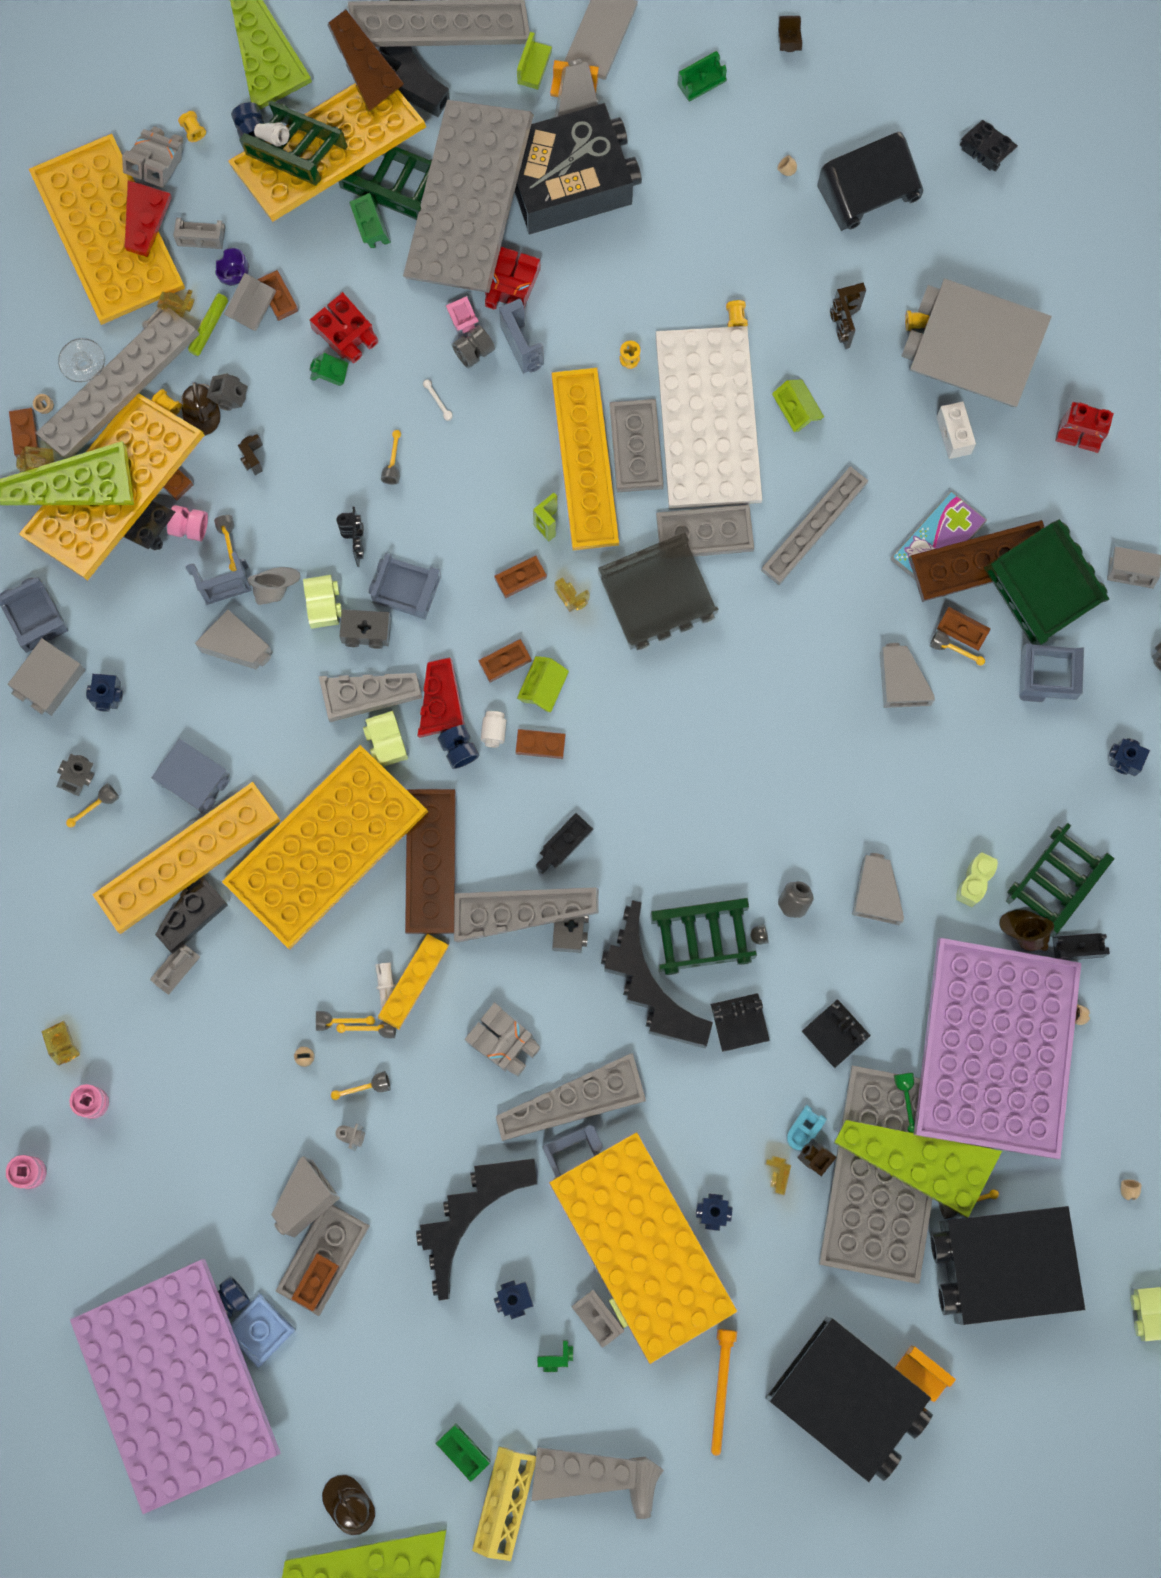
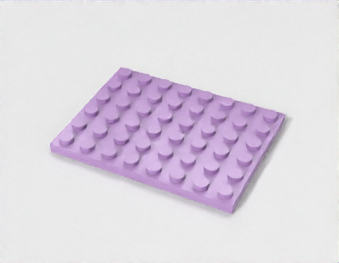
M945 938L937 939L914 1135L1052 1159L1061 1158L1081 963Z
M201 1259L70 1319L142 1514L281 1454L205 1259Z

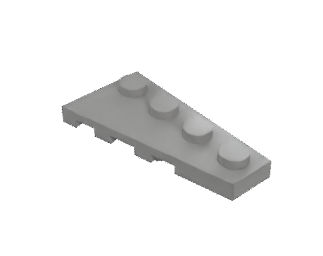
M416 673L385 674V676L363 675V677H349V675L339 676V678L319 676L330 722L422 698Z
M539 1447L536 1454L531 1501L636 1488L639 1461Z

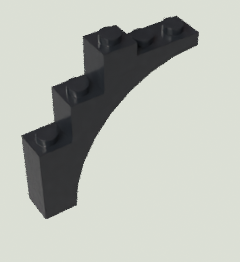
M390 0V1H415V0ZM411 46L380 47L379 52L404 83L399 91L406 100L439 117L446 106L447 100H450L449 88L435 80L422 67Z
M632 900L631 907L626 905L622 919L627 921L625 930H619L616 943L621 944L620 947L610 945L609 951L604 950L601 964L605 965L604 972L632 979L631 982L626 981L623 995L628 996L627 1003L654 1010V1013L649 1012L645 1026L650 1027L648 1034L706 1049L713 1022L697 1017L678 1006L663 992L652 977L644 960L640 944L639 918L642 902Z
M534 1159L474 1166L475 1172H470L472 1187H477V1192L447 1195L448 1201H443L445 1217L449 1216L450 1221L420 1225V1230L416 1231L417 1245H422L423 1250L433 1249V1254L429 1255L430 1270H435L436 1280H432L433 1296L438 1295V1301L450 1299V1274L453 1258L459 1242L471 1222L487 1206L500 1197L520 1188L538 1185Z

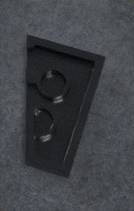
M203 876L182 890L177 904L169 911L155 934L172 954L228 906Z

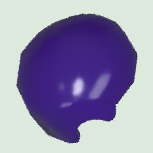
M237 248L225 249L223 251V258L216 260L215 275L221 283L235 286L239 284L244 273H249V263L243 252Z

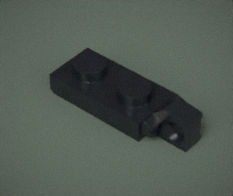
M575 813L543 846V850L540 852L543 858L536 864V868L543 874L551 865L555 868L559 864L561 865L594 829Z

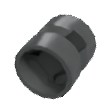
M480 325L467 332V337L462 336L452 343L455 354L468 369L480 361V356L486 357L495 350L494 343Z

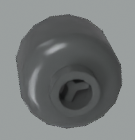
M790 882L778 899V906L787 917L801 918L807 913L814 900L813 893L804 882Z

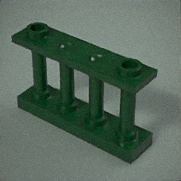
M270 101L269 106L273 113V118L268 123L282 122L289 125V139L287 143L298 130L307 134L292 152H286L282 150L286 144L275 146L266 143L265 140L256 136L252 137L244 133L239 141L245 154L316 186L321 181L317 165L333 145L342 149L348 147L344 133L338 127H331L294 111L284 104ZM316 137L324 140V143L310 160L300 158Z
M395 146L382 154L384 158L373 180L368 181L360 177L365 167L363 166L339 181L341 189L360 197L370 193L377 204L417 220L418 214L421 211V201L432 159H425ZM394 160L404 164V167L393 189L389 190L380 184ZM414 168L425 173L414 196L409 198L402 195L401 192Z
M1069 823L1062 828L1057 826L1050 835V838L1053 840L1020 883L1015 881L1007 891L1010 895L1006 900L1008 904L1012 903L1017 897L1040 916L1053 922L1054 931L1050 934L1051 937L1060 932L1115 859L1108 853L1102 857L1098 855L1095 857L1066 835V832L1071 827ZM1059 842L1090 864L1089 867L1092 870L1087 876L1084 874L1080 875L1051 853ZM1045 860L1075 882L1077 889L1073 895L1070 893L1066 894L1037 871ZM1030 879L1061 901L1060 904L1063 908L1059 913H1052L1023 890Z
M748 898L651 911V924H657L661 930L665 964H659L658 966L659 972H665V975H674L679 973V969L737 961V965L752 963V959L756 958L757 952H748L742 919L744 911L749 909ZM722 914H729L733 918L738 953L723 954L718 919ZM705 917L709 922L714 957L699 959L694 927L696 918ZM681 920L685 926L690 960L675 962L670 926L673 921Z

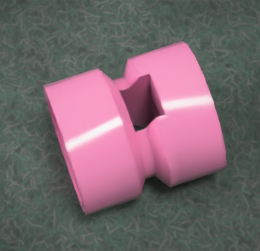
M173 505L171 510L176 513L167 524L168 535L176 537L186 535L188 539L202 541L207 529L208 513L196 509L189 512L187 507Z
M85 1084L74 1089L69 1102L72 1111L78 1116L96 1119L103 1116L107 1111L109 1097L101 1088Z
M27 1155L14 1157L7 1164L6 1168L8 1182L17 1188L34 1189L44 1182L47 1174L43 1161Z

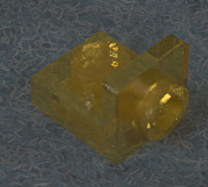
M188 289L184 300L180 299L175 293H165L162 291L157 307L162 310H167L169 307L183 318L185 312H190L195 299L191 298L193 290Z
M25 446L21 455L17 456V469H20L21 473L53 463V449Z
M563 577L554 584V590L569 612L574 609L576 611L581 610L588 604L587 601L590 598L588 590L575 596L577 593L570 582L566 583Z
M65 1021L41 1031L48 1055L57 1065L68 1063L80 1055L79 1050L73 1043Z
M772 1156L771 1160L766 1159L764 1162L765 1166L778 1169L777 1173L773 1172L770 1187L774 1188V1194L783 1196L785 1195L791 1165L786 1164V1159Z

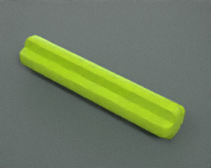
M216 294L197 330L200 335L188 347L191 354L195 356L201 354L228 303L225 295Z

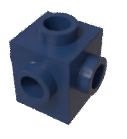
M92 673L91 685H88L86 690V698L98 711L109 712L110 709H118V702H122L123 689L120 688L121 681L116 675Z
M1123 738L1118 744L1114 743L1108 754L1109 757H1112L1109 765L1114 767V770L1120 774L1136 776L1142 771L1150 750L1140 746V743L1134 739Z
M708 1194V1198H702L701 1203L697 1202L696 1218H700L699 1224H705V1229L720 1231V1226L725 1227L727 1221L731 1222L733 1207L728 1206L729 1201L723 1200V1195ZM717 1207L720 1213L717 1217L711 1215V1208Z
M515 1280L501 1284V1290L497 1291L498 1297L494 1298L498 1313L503 1312L504 1317L510 1315L511 1319L526 1315L524 1310L534 1306L526 1281L517 1285ZM510 1295L517 1297L516 1304L509 1303L508 1298Z

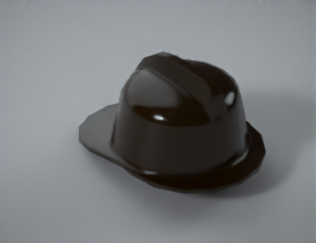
M193 382L181 396L183 420L201 430L206 436L217 429L220 423V410L217 403L207 398L210 386Z
M1013 910L1004 914L999 921L1001 930L1015 938L1024 950H1048L1050 934L1054 931V924L1051 920L1027 910Z
M337 1475L331 1478L326 1483L322 1492V1502L326 1511L344 1533L360 1535L366 1532L373 1525L375 1519V1507L371 1499L353 1477Z

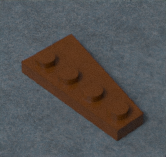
M346 9L328 22L327 26L340 53L343 55L347 69L351 73L356 83V88L362 96L369 113L399 90L404 83Z

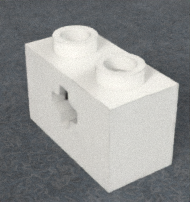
M964 402L941 406L936 418L948 458L952 459L970 455L976 442Z

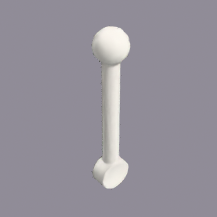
M428 379L425 380L423 386L429 390L439 405L444 419L450 421L452 419V412L447 411L432 388V382Z

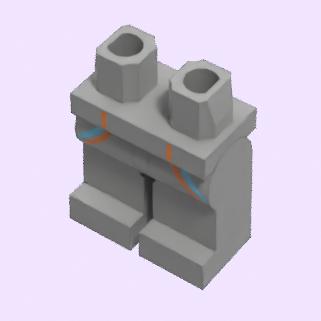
M155 126L150 131L143 129L141 136L137 138L130 151L126 150L122 155L123 173L141 180L144 177V181L163 188L182 160L183 138L176 134L172 135L171 138L164 137L162 129ZM138 165L139 171L133 170L131 167ZM158 172L160 178H154L152 175Z
M494 1002L481 1018V1022L497 1034L499 1038L478 1022L464 1040L506 1072L508 1070L519 1076L526 1067L517 1058L519 1054L524 1051L533 1058L541 1048L532 1039L533 1036Z

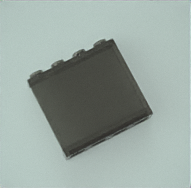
M686 532L598 568L597 573L630 650L634 648L637 651L650 646L649 642L658 639L659 642L666 640L672 636V632L680 630L681 633L688 631L694 627V623L702 621V624L715 619L714 615L718 613V606L715 607L688 545L689 539Z

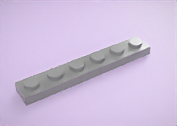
M850 466L762 567L761 571L780 585L867 485L869 480Z

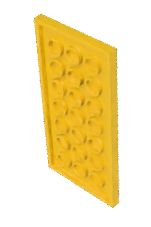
M356 83L304 114L331 127H338L344 133L348 146L346 149H342L333 145L317 165V170L321 181L316 186L247 156L245 151L228 160V162L270 220L274 222L425 129L426 125L421 116L399 90L368 113L364 100L356 88ZM298 130L282 150L292 152L307 133ZM316 137L300 158L310 160L324 143V140Z
M112 133L29 169L101 325L185 289L159 231L148 257L126 251L124 247L128 180L135 181L132 176L123 173L122 154Z
M138 393L115 415L86 451L89 452L121 441L124 442L127 447L134 505H42L19 535L88 581L205 435L198 428Z
M359 745L222 882L290 950L428 810Z
M637 1132L549 1182L649 1364L738 1312Z

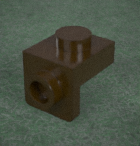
M801 16L779 17L777 36L780 51H802Z
M258 434L247 436L238 444L240 453L243 456L240 458V461L247 471L251 469L255 476L263 471L260 462L253 453V451L263 446Z
M812 1138L802 1148L797 1158L806 1167L822 1177L837 1157Z

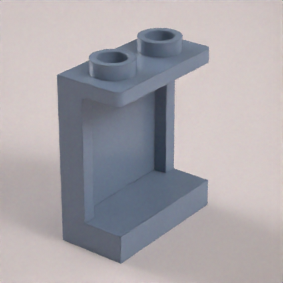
M521 299L499 307L500 327L522 373L524 374L528 371L531 373L539 370L544 365L543 345L538 343L529 347L519 329L525 326L524 305Z
M386 553L384 559L379 560L376 581L372 580L369 587L372 602L426 620L441 579L440 570L433 567L427 570L393 559L391 554Z
M39 577L28 578L15 589H7L0 594V606L17 637L16 639L20 647L26 653L33 650L41 639L48 642L68 632L62 617Z
M179 739L151 778L156 784L166 788L196 808L200 813H203L213 806L216 800L214 797L218 791H223L230 781V774L226 769Z

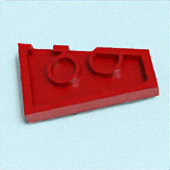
M128 180L124 246L126 251L148 257L172 199L170 193Z
M449 657L428 662L423 690V706H421L420 728H418L417 734L419 738L443 733L453 727L465 725L452 659Z

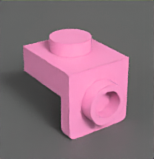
M467 296L446 305L456 331L462 330L464 334L475 327L474 324L479 322Z

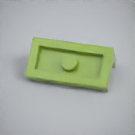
M530 32L517 67V84L539 90L552 53V47L535 42V33Z
M802 379L787 380L772 393L794 432H799L811 421H818L824 418L823 413Z
M552 493L533 509V525L548 542L556 536V521L552 517L558 511L557 495L555 493Z
M535 656L517 699L523 703L535 704L546 712H551L569 671L552 658Z

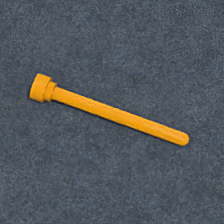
M717 1329L716 1340H719L718 1345L721 1346L711 1445V1453L715 1456L720 1455L722 1448L731 1347H734V1342H737L738 1332L727 1329Z

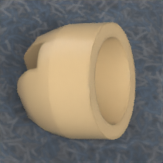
M788 155L780 161L777 169L785 176H792L797 171V164Z
M39 394L33 400V407L39 413L47 414L53 410L54 403L49 396ZM43 400H45L47 407H45L44 403L42 402Z
M1077 1004L1075 1024L1084 1025L1090 1020V1011L1086 1007Z
M300 1047L294 1053L295 1062L302 1067L310 1066L315 1058L314 1052L308 1047ZM310 1053V1058L298 1059V1054Z
M1123 1180L1120 1188L1122 1197L1126 1200H1136L1141 1193V1183L1135 1180Z

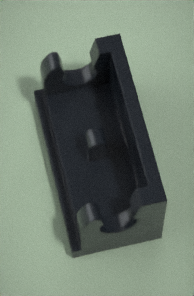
M1094 933L1052 937L1054 956L1056 959L1062 960L1104 958L1110 954L1109 947H1105L1107 935Z

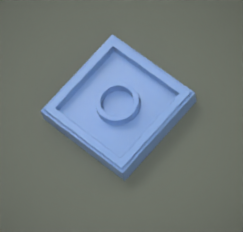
M261 1294L231 1323L241 1351L258 1368L296 1331Z

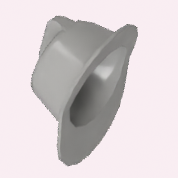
M278 567L250 576L247 582L253 587L256 603L262 605L281 601L287 587L298 582L301 577L300 573L295 569Z

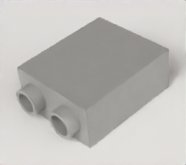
M945 278L940 289L928 285L918 312L930 316L925 331L922 334L911 330L901 356L913 361L910 371L1008 406L1017 407L1052 316Z

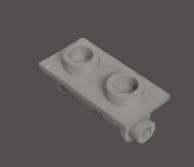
M184 944L167 958L150 980L169 995L198 961L200 956Z
M357 1123L355 1128L345 1125L339 1126L335 1132L336 1137L345 1143H349L348 1148L356 1151L357 1146H362L365 1132L362 1131L363 1126Z

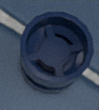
M256 103L240 104L231 112L239 138L244 133L254 137L255 126L257 124H265L262 120L259 106Z
M465 725L453 727L443 732L437 738L442 750L448 752L446 758L452 769L466 766L480 756L474 743L469 742L471 736Z
M232 1276L219 1285L220 1290L218 1293L228 1319L233 1317L234 1310L240 1311L250 1303L248 1295Z

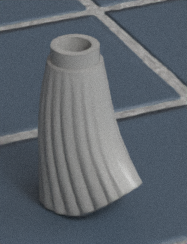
M646 1457L630 1458V1460L639 1461L636 1488L629 1489L633 1510L637 1519L650 1518L655 1486L664 1470Z

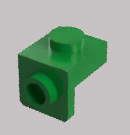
M323 353L312 360L309 368L311 371L310 379L315 381L321 378L341 386L344 384L349 363Z
M563 1340V1355L538 1356L537 1367H543V1372H558V1367H568V1361H573V1345H568V1340Z

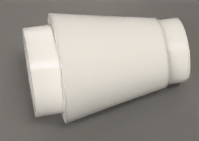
M265 123L255 126V136L275 146L284 145L289 139V130L282 123Z

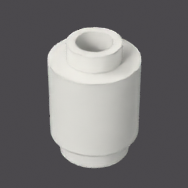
M487 711L485 717H483L481 741L485 743V746L497 748L499 744L504 743L507 721L504 719V713Z

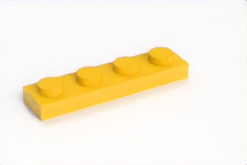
M429 934L426 935L380 1011L379 1019L400 1030L448 950L449 945Z

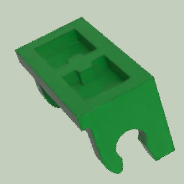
M715 51L678 72L677 85L690 102L727 81L726 65L721 66L720 55Z
M369 193L350 201L349 203L363 243H367L370 248H376L375 242L381 241L384 245L391 243L378 204Z
M457 1423L435 1443L470 1482L491 1463L490 1459Z

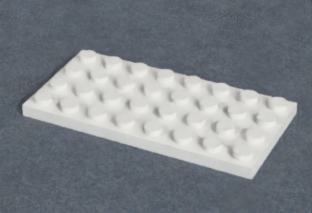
M747 326L656 331L669 508L762 503Z

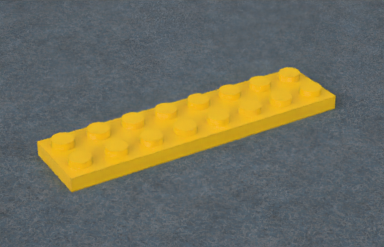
M589 368L551 372L572 550L619 546L598 369Z
M251 782L92 895L117 932L122 934L281 820L256 785Z

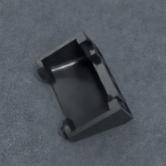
M902 132L893 133L827 162L821 168L817 184L841 231L845 229L851 230L859 226L863 215L900 198H902L903 202L914 203L923 194V187L907 140Z

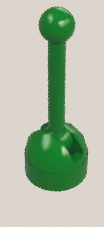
M913 1073L894 1075V1082L899 1090L904 1091L909 1120L907 1130L909 1133H914L915 1124L909 1090L914 1086L915 1080Z

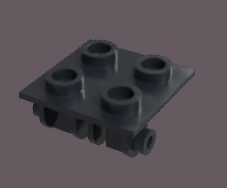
M981 120L964 135L959 145L962 147L963 152L970 156L973 155V159H976L981 154L978 163L983 161L982 165L989 171L993 170L995 172L1000 167V163L1018 147L1008 136H1004L992 124Z
M152 501L123 538L146 549L160 550L163 547V542L159 535L176 512Z
M352 507L353 513H341L337 516L336 521L341 536L345 539H353V555L357 567H360V559H364V548L361 544V537L364 536L363 522H361V515H357L355 507Z
M758 993L710 1004L722 1052L770 1041L762 1011L763 1004Z
M838 999L801 1031L834 1068L871 1036Z

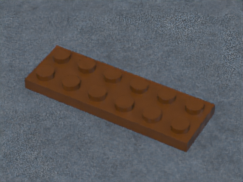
M1043 520L909 556L908 558L922 602L993 583L983 567L1044 528Z
M407 789L428 812L406 833L405 933L454 934L456 790Z

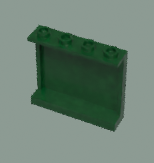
M1060 519L1051 522L983 567L1032 645L1044 644L1049 640V637L1100 603L1110 600L1105 585L1098 581L1093 566L1086 562L1080 545L1073 541L1068 526L1061 522Z

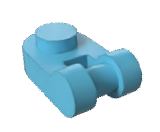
M806 1105L787 1133L788 1145L793 1150L801 1151L812 1138L815 1139L827 1118L822 1115L818 1116L812 1112L811 1107ZM806 1119L814 1124L811 1130L803 1125Z

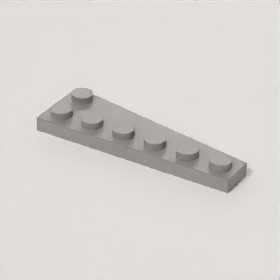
M594 887L455 893L454 941L464 942L598 914L599 889Z
M633 1053L497 1115L496 1120L502 1141L645 1102L646 1099Z

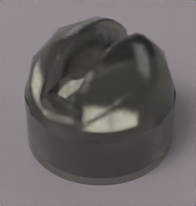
M765 924L758 925L751 930L750 937L754 943L759 945L769 943Z

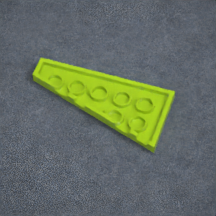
M230 0L251 102L256 103L261 110L267 107L270 101L276 102L312 83L310 75L263 0Z
M121 441L1 478L0 505H134L127 447Z
M849 1120L844 1122L834 1141V1144L966 1218L970 1216L1002 1153L1000 1150L916 1136L914 1133Z
M447 1529L348 1549H339L322 1554L287 1559L284 1562L282 1578H440Z

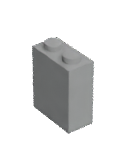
M41 639L9 681L8 685L13 689L11 693L22 702L27 699L32 703L30 707L40 714L46 712L52 716L85 672V669L80 663L44 639Z

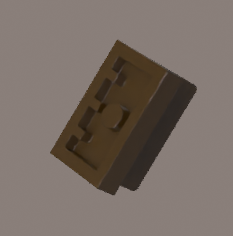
M864 282L837 289L835 298L832 301L833 305L830 309V316L832 321L837 324V337L840 343L843 342L845 349L850 348L856 331L851 315L861 309L866 293Z

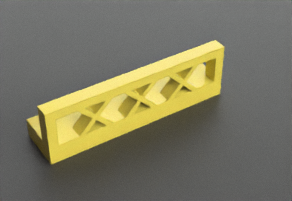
M504 1447L498 1448L472 1551L487 1558L511 1561L535 1468L536 1456L519 1453ZM521 1459L527 1460L525 1471L519 1474L518 1469ZM518 1486L520 1489L519 1495L513 1500L511 1497L512 1492ZM512 1512V1522L506 1527V1516ZM505 1538L506 1546L504 1553L497 1552L499 1543Z

